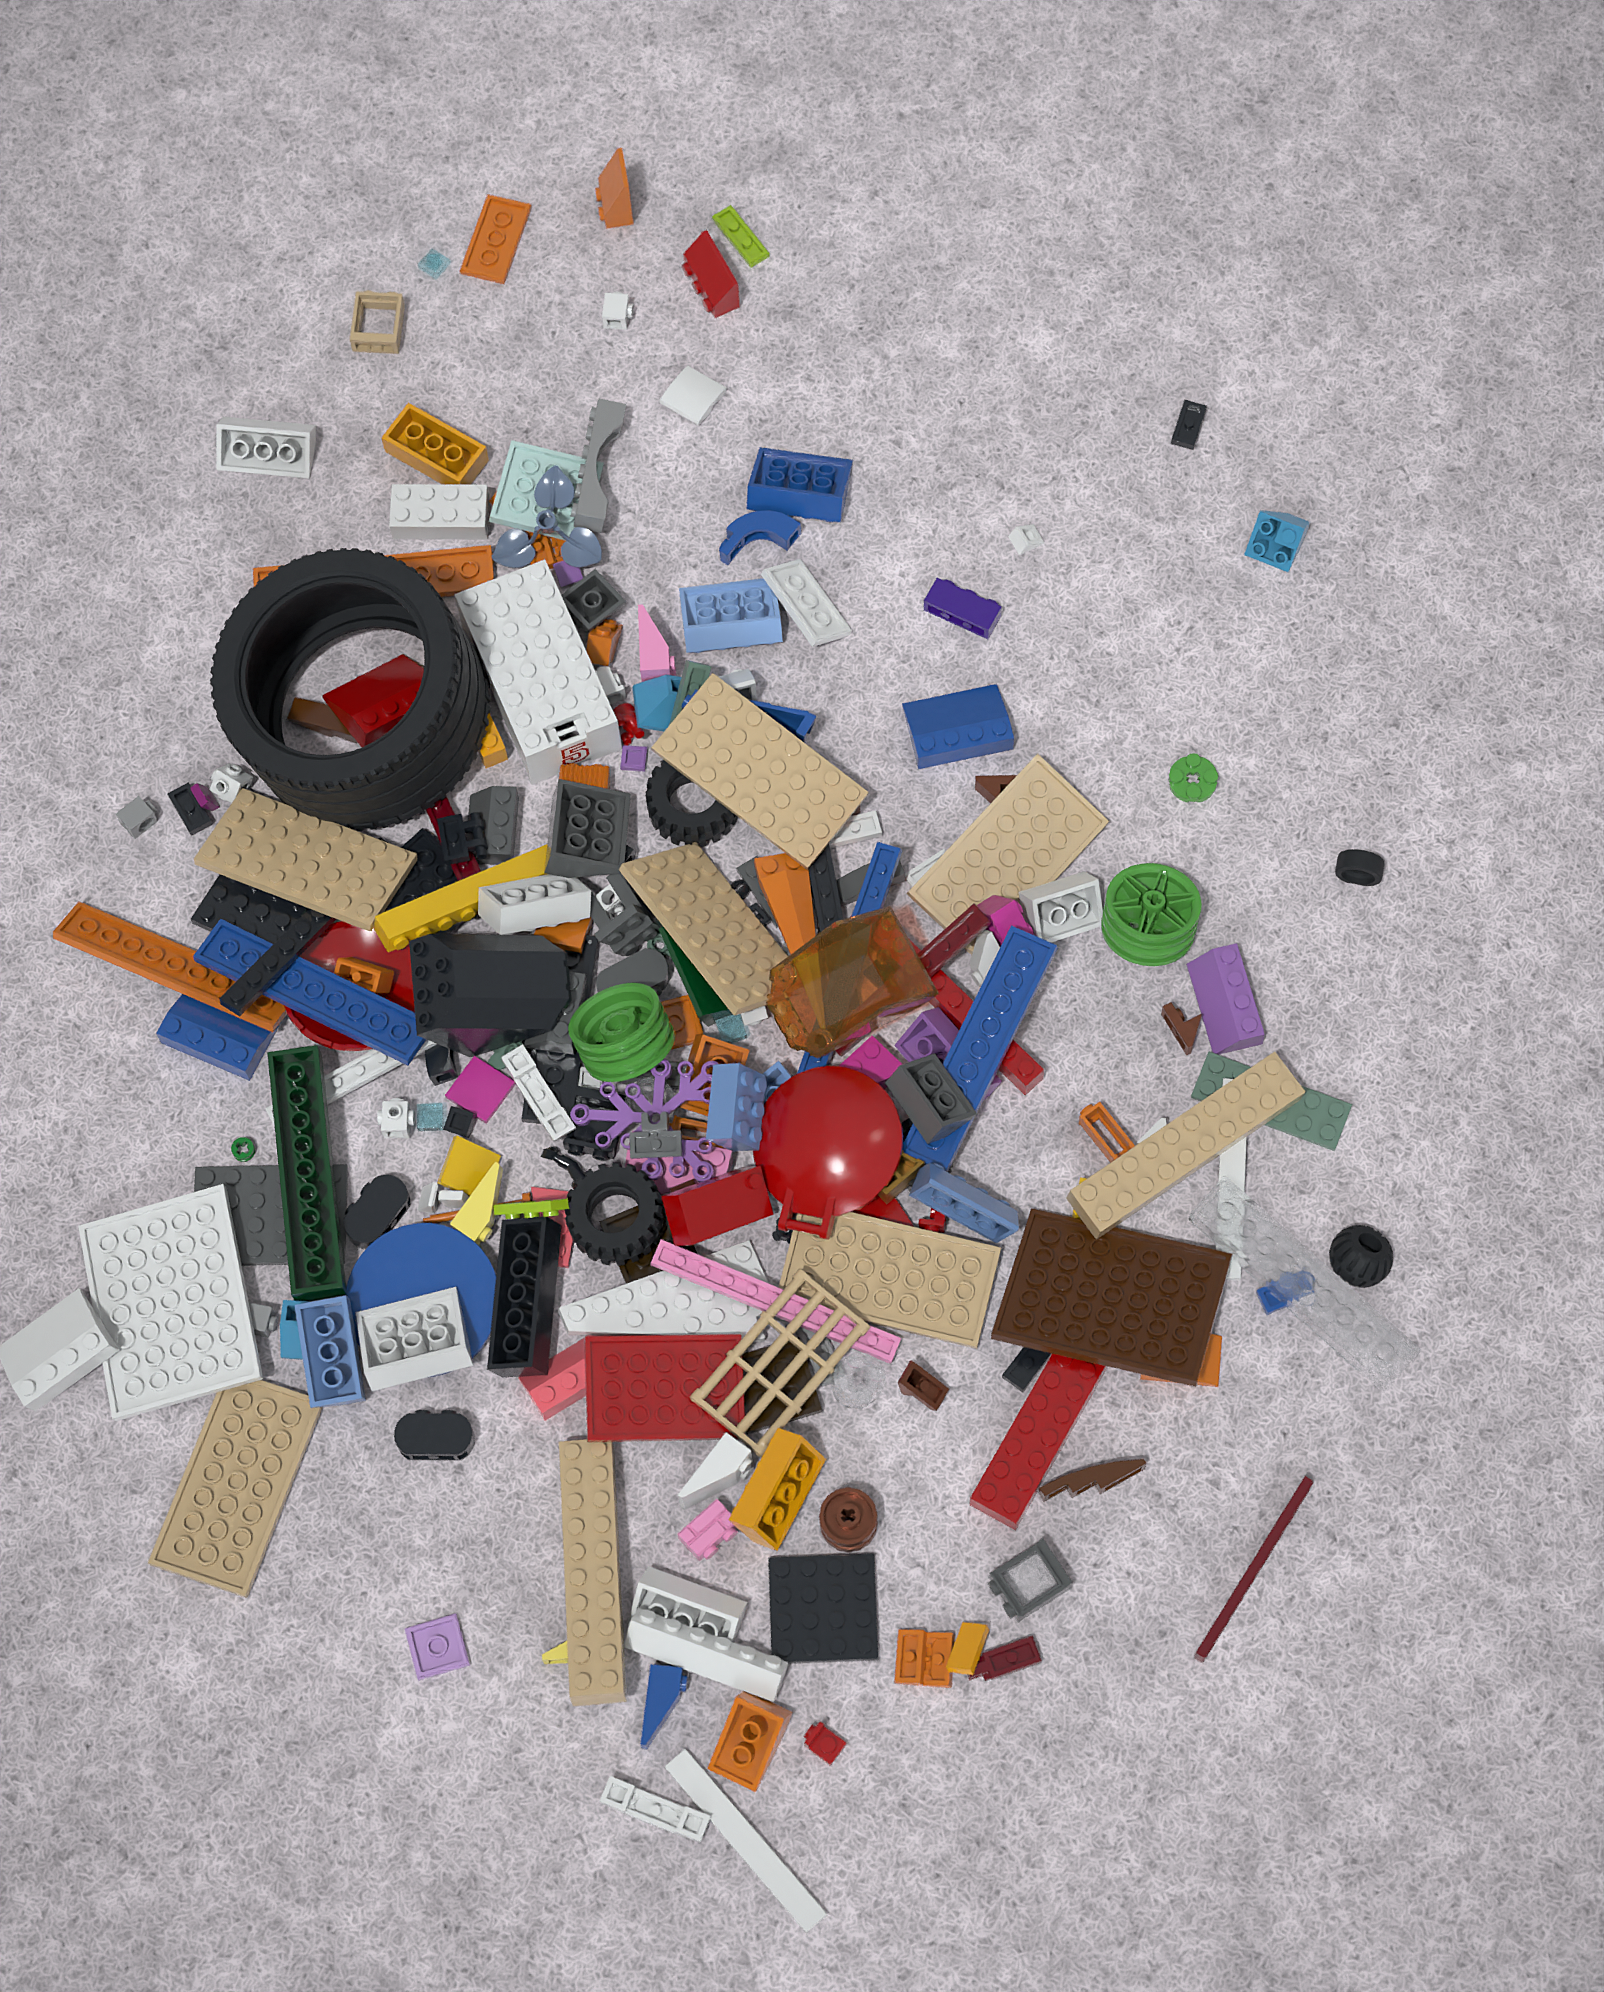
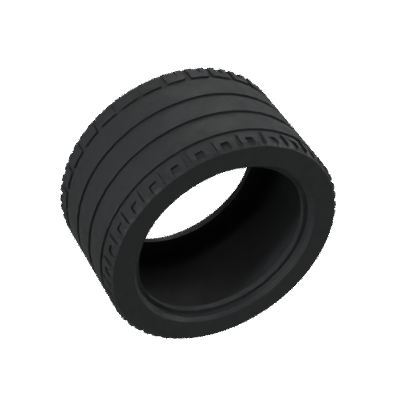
M340 548V550L327 549L325 552L317 551L315 554L303 555L297 560H291L290 563L284 566H279L274 572L268 573V576L263 580L260 579L257 585L253 588L251 587L246 596L240 599L237 607H234L231 611L230 618L224 623L225 627L219 634L220 639L215 645L216 652L212 657L214 663L210 671L212 674L210 684L213 687L211 691V697L214 700L213 708L216 710L217 720L220 722V727L228 741L284 804L306 815L334 822L350 829L354 828L357 831H363L364 828L376 830L377 827L387 828L388 825L394 823L397 825L404 820L413 819L412 817L417 814L421 815L429 807H434L435 803L440 799L443 800L449 791L452 792L455 789L454 786L463 780V775L470 770L473 760H476L477 752L482 747V739L487 733L485 727L489 724L487 716L490 713V706L488 703L491 701L488 694V689H490L489 683L486 680L488 677L474 645L439 593L422 574H418L413 567H408L405 562L397 561L392 556L386 557L381 552L373 553L367 549L360 551L358 548H352L351 550H347V548ZM372 628L398 630L423 641L424 671L418 693L403 718L385 735L362 748L333 755L304 753L285 745L282 732V711L287 691L301 666L318 649L342 635Z

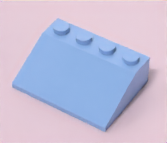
M764 579L679 588L686 653H700L708 650H725L733 647H749L751 645L783 642L778 599Z

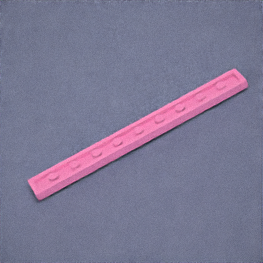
M660 1240L651 1261V1266L764 1312L783 1291L781 1288L664 1240ZM793 1294L775 1317L791 1322L809 1300ZM818 1305L800 1327L816 1333L834 1310ZM844 1315L826 1338L841 1343L856 1324ZM870 1326L866 1334L860 1336L851 1348L891 1364L901 1338Z

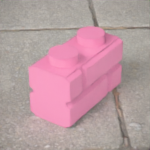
M716 1499L677 1535L678 1539L700 1562L703 1558L706 1560L710 1559L718 1551L716 1546L723 1540L726 1542L730 1541L738 1531L736 1530L737 1527L728 1520L731 1513Z

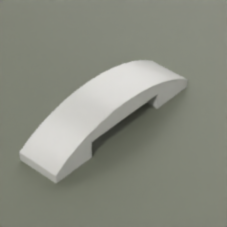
M524 1045L501 1057L520 1092L554 1142L576 1129L568 1114L560 1106L539 1073L536 1064Z
M612 1776L609 1777L600 1799V1803L619 1812L701 1842L711 1817L687 1806H680L635 1788L634 1785Z

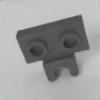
M666 1111L661 1112L660 1121L657 1124H652L650 1115L642 1112V1132H629L630 1158L683 1157L682 1131H670L669 1113Z

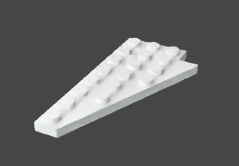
M749 1240L703 1256L768 1283ZM666 1271L655 1273L558 1309L567 1334L592 1336L741 1334V1338H743L758 1321L757 1319L760 1318L759 1315L762 1313L761 1310ZM763 1331L753 1342H764L765 1336Z

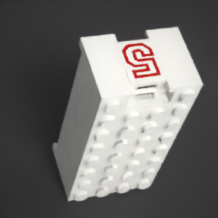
M546 560L454 594L463 629L483 663L488 677L486 680L489 683L495 701L523 762L531 785L558 775L560 773V765L577 764L588 759L594 761L622 750L618 721ZM571 721L574 722L572 727L559 732L555 730V727ZM575 730L578 731L579 735H576L564 741H560L559 737L562 735L568 734Z

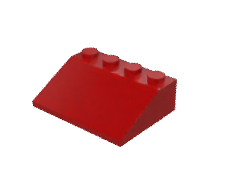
M402 654L323 694L322 698L358 744L364 747L385 735L403 718L418 693L424 668Z

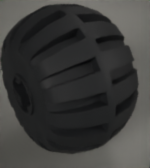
M1353 1225L1343 1229L1334 1237L1329 1250V1260L1333 1271L1337 1276H1340L1341 1280L1347 1281L1349 1285L1354 1287L1366 1288L1379 1284L1388 1276L1393 1264V1250L1387 1238L1383 1237L1382 1233L1378 1230L1375 1231L1374 1228L1365 1225Z

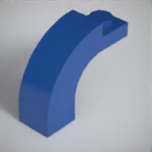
M755 511L745 514L734 520L726 528L727 539L719 547L720 561L729 565L745 545L755 540H768L788 551L801 535V523L788 515L776 511Z

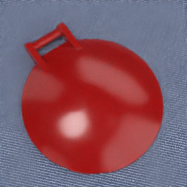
M340 921L331 924L299 956L332 973L335 971L337 959L341 957H352L394 971V977L390 992L379 996L415 1013L409 944L403 949H395L388 952L374 928L370 932ZM284 1005L286 1013L294 1026L313 1042L341 1051L373 1049Z
M839 1066L812 1068L789 1078L771 1094L764 1104V1115L762 1116L761 1125L762 1139L759 1150L753 1151L755 1166H761L767 1190L783 1204L778 1223L779 1230L788 1231L790 1229L819 1235L821 1239L829 1240L835 1217L842 1216V1214L856 1209L859 1210L868 1205L885 1186L887 1187L893 1178L902 1154V1124L891 1097L869 1076L854 1069ZM796 1213L823 1220L821 1225L792 1220V1215Z

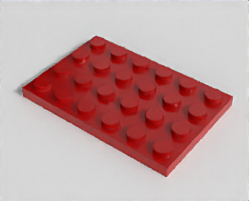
M741 1334L586 1336L584 1338L587 1442L720 1440L725 1433H728L736 1440H740L704 1409L692 1402L689 1397L697 1388H701L727 1357V1352L729 1350L732 1351L741 1341ZM735 1363L704 1401L716 1410L743 1379V1369ZM744 1394L724 1416L735 1427L745 1417Z

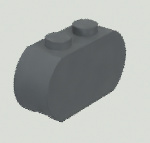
M644 948L600 971L596 981L597 992L619 984L640 983L650 986L660 996L662 990L667 987L669 982L667 961L660 952Z

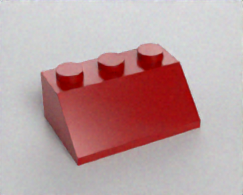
M705 230L683 253L684 263L682 264V269L686 277L691 276L695 293L702 295V303L707 313L712 312L714 318H717L740 307L739 287L737 280L709 232Z

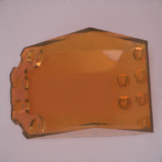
M888 906L835 921L773 967L769 974V980L772 983L771 992L767 994L768 1000L766 1005L774 1015V1019L784 1034L790 1048L797 1051L803 1050L810 1053V1056L821 1058L923 1006L939 993L892 907Z

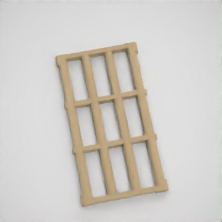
M798 1269L791 1277L793 1280L765 1312L762 1311L758 1321L735 1348L727 1352V1357L701 1388H697L689 1397L692 1402L709 1413L759 1457L763 1456L777 1428L783 1429L790 1419L802 1410L801 1406L827 1375L835 1371L833 1368L858 1338L864 1336L870 1329L868 1323L850 1311L801 1269ZM805 1282L816 1293L788 1326L784 1328L773 1318ZM825 1299L836 1309L805 1345L794 1336V1333L822 1300ZM845 1315L856 1326L825 1362L813 1351ZM769 1324L780 1335L754 1366L751 1367L740 1357ZM790 1341L801 1351L772 1384L761 1375V1372L783 1346ZM809 1357L820 1366V1369L792 1401L781 1392V1389ZM736 1363L747 1374L715 1410L704 1399ZM757 1380L767 1391L735 1427L724 1416L750 1385ZM776 1396L788 1407L756 1444L744 1433Z

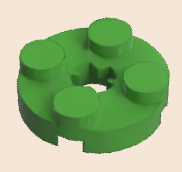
M1195 753L1182 757L1170 769L1168 778L1170 790L1178 799L1184 802H1203L1210 798L1216 790L1218 780L1216 768L1209 760ZM1190 774L1192 776L1197 775L1199 783H1188L1189 777L1187 776Z

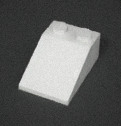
M725 1433L679 1492L680 1507L686 1510L738 1484L741 1479L746 1480L754 1469L752 1467L753 1458L751 1450L728 1433Z

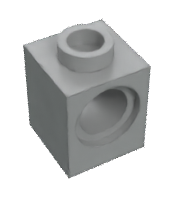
M139 796L116 813L120 824L134 839L158 822L155 816L157 812L155 807L149 800L144 802Z

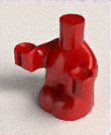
M623 703L613 709L618 726H622L626 730L625 733L621 734L624 745H630L633 737L640 739L644 736L642 728H637L635 707L631 703Z

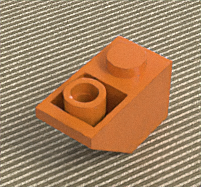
M605 619L588 634L586 648L591 663L603 666L610 665L616 652L623 628L622 624H617L612 619Z

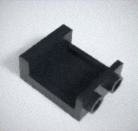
M577 1086L575 1105L584 1104L591 1110L619 1111L609 1099L602 1096L600 1090ZM618 1094L628 1105L627 1096ZM579 1110V1111H577L576 1117H578V1118L583 1117L584 1114H585V1111H584V1110ZM591 1120L585 1126H579L573 1122L576 1129L568 1133L567 1137L564 1138V1149L574 1156H582L584 1153L592 1155L594 1159L599 1161H607V1158L614 1159L620 1134L605 1149L600 1148L596 1144L595 1137L598 1133L609 1130L617 1122ZM602 1136L599 1139L600 1144H605L608 1141L606 1136Z

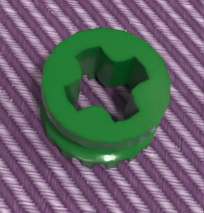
M240 1137L232 1143L231 1151L236 1160L247 1162L254 1157L255 1147L250 1139ZM247 1144L249 1152L247 1154L242 1152L239 1155L238 1147H244Z

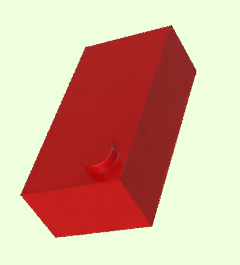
M760 1165L741 1167L661 1196L675 1246L693 1245L774 1215Z

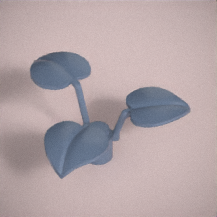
M557 465L544 473L537 483L534 492L537 505L541 508L550 507V509L541 511L537 515L536 522L538 526L535 527L530 540L527 533L521 529H510L501 535L492 554V559L498 564L509 568H521L530 564L536 556V551L531 544L535 542L539 531L546 534L556 531L566 540L561 546V555L563 560L572 567L582 568L601 561L602 549L600 543L590 530L576 527L568 537L558 527V521L552 512H554L555 507L563 509L569 506L574 499L575 491L570 479Z

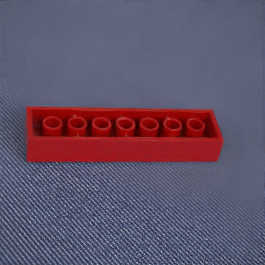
M1057 1354L1051 1355L971 1495L970 1506L1016 1531L1108 1366Z

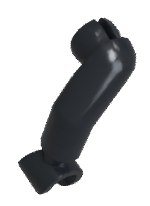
M554 1146L543 1149L541 1157L553 1160L558 1163L559 1167L567 1170L574 1180L571 1187L575 1190L574 1182L579 1177L583 1180L586 1177L580 1164L564 1154L562 1156L559 1155V1150Z

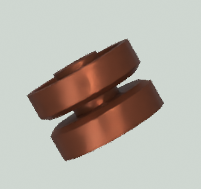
M846 1487L837 1489L826 1497L820 1508L819 1521L822 1536L830 1546L843 1552L859 1551L869 1545L876 1535L878 1516L876 1506L869 1495L859 1489ZM847 1518H851L853 1522H851L850 1520L844 1522V1520Z

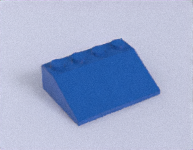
M759 447L748 483L746 509L776 511L804 519L813 518L827 522H841L853 460Z
M997 684L902 703L918 769L1014 750L1013 731Z
M182 994L167 1012L156 1034L162 1044L250 1081L279 1025L274 1032H271Z

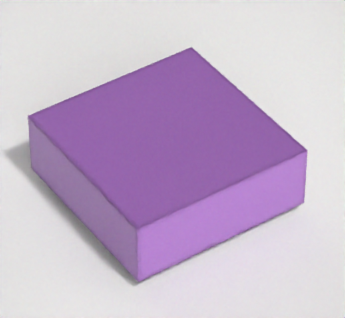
M564 560L552 564L560 587L580 581L583 578L580 568L572 567Z
M623 745L621 770L645 772L647 747Z

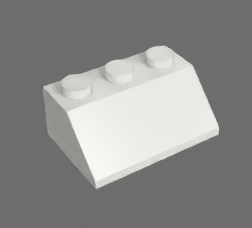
M1085 871L1019 892L1020 905L1023 909L1022 916L1025 922L1033 929L1034 936L1050 943L1101 927L1103 909L1099 879Z

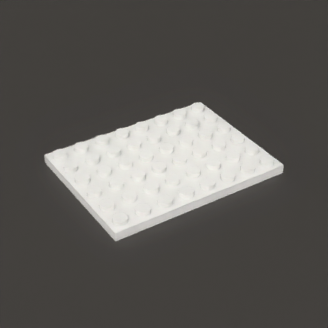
M224 1184L78 1226L92 1307L120 1350L103 1362L113 1420H122L263 1379L227 1188Z

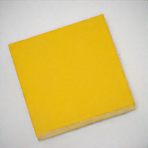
M456 1135L452 1139L437 1183L454 1191H463L470 1197L495 1162L499 1163L501 1155Z

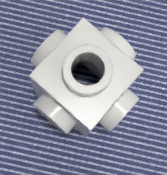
M229 763L217 768L213 772L210 791L217 794L220 799L232 803L242 788L249 790L253 777L242 771L239 766Z
M400 1098L382 1101V1110H378L377 1121L378 1125H381L383 1137L410 1138V1125L415 1123V1112L410 1109L408 1101Z

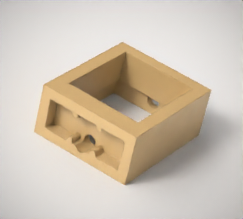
M369 290L364 292L356 291L350 333V344L353 352L399 354L405 309L402 294L396 292L377 293ZM364 309L396 310L393 334L362 333Z

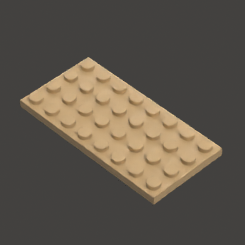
M714 673L710 675L651 747L654 753L807 870L869 794L867 790Z
M1037 754L906 894L943 929H946L973 903L978 905L992 895L1013 899L1020 904L1019 892L1055 881L1108 824L1109 820ZM977 937L973 939L966 947H964V949L971 955L973 953Z
M244 788L240 790L194 857V863L197 866L370 932L374 928L375 916L384 913L417 861V854L337 823L306 815L289 805Z
M696 842L692 843V845L687 844L622 863L619 869L621 874L734 1016L806 992L794 963L741 897L735 893L736 891L731 888L729 882Z
M848 1212L842 1214V1216L835 1217L829 1240L821 1239L819 1235L793 1230L778 1288L784 1290L793 1280L791 1277L798 1269H801L867 1323L977 1349L1001 1248ZM797 1214L796 1217L797 1221L821 1225L823 1220ZM804 1282L794 1294L810 1300L816 1291ZM825 1299L819 1304L832 1310L836 1309Z
M262 1380L217 1392L148 1564L247 1598L323 1407L310 1408L308 1395Z

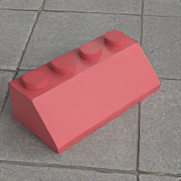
M584 1338L549 1359L548 1375L518 1377L544 1421L586 1396Z

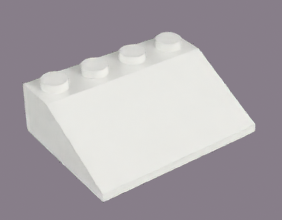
M456 1287L356 1312L364 1374L372 1391L473 1366L470 1344Z
M78 1288L1 1344L0 1361L11 1386L24 1407L36 1411L120 1350L82 1290Z

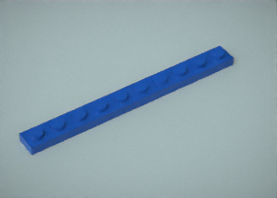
M880 842L876 844L823 997L826 1029L823 1033L817 1019L815 1020L798 1073L816 1067L829 1066L902 854L901 848Z

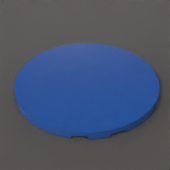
M416 1223L401 1226L385 1233L369 1245L361 1254L351 1271L347 1283V1297L350 1298L357 1344L360 1347L356 1312L456 1287L473 1359L484 1347L491 1333L496 1273L490 1260L472 1239L444 1225ZM449 1372L442 1373V1374H438V1375H434V1376H430V1377H435V1376L444 1375V1374H447V1373H449Z

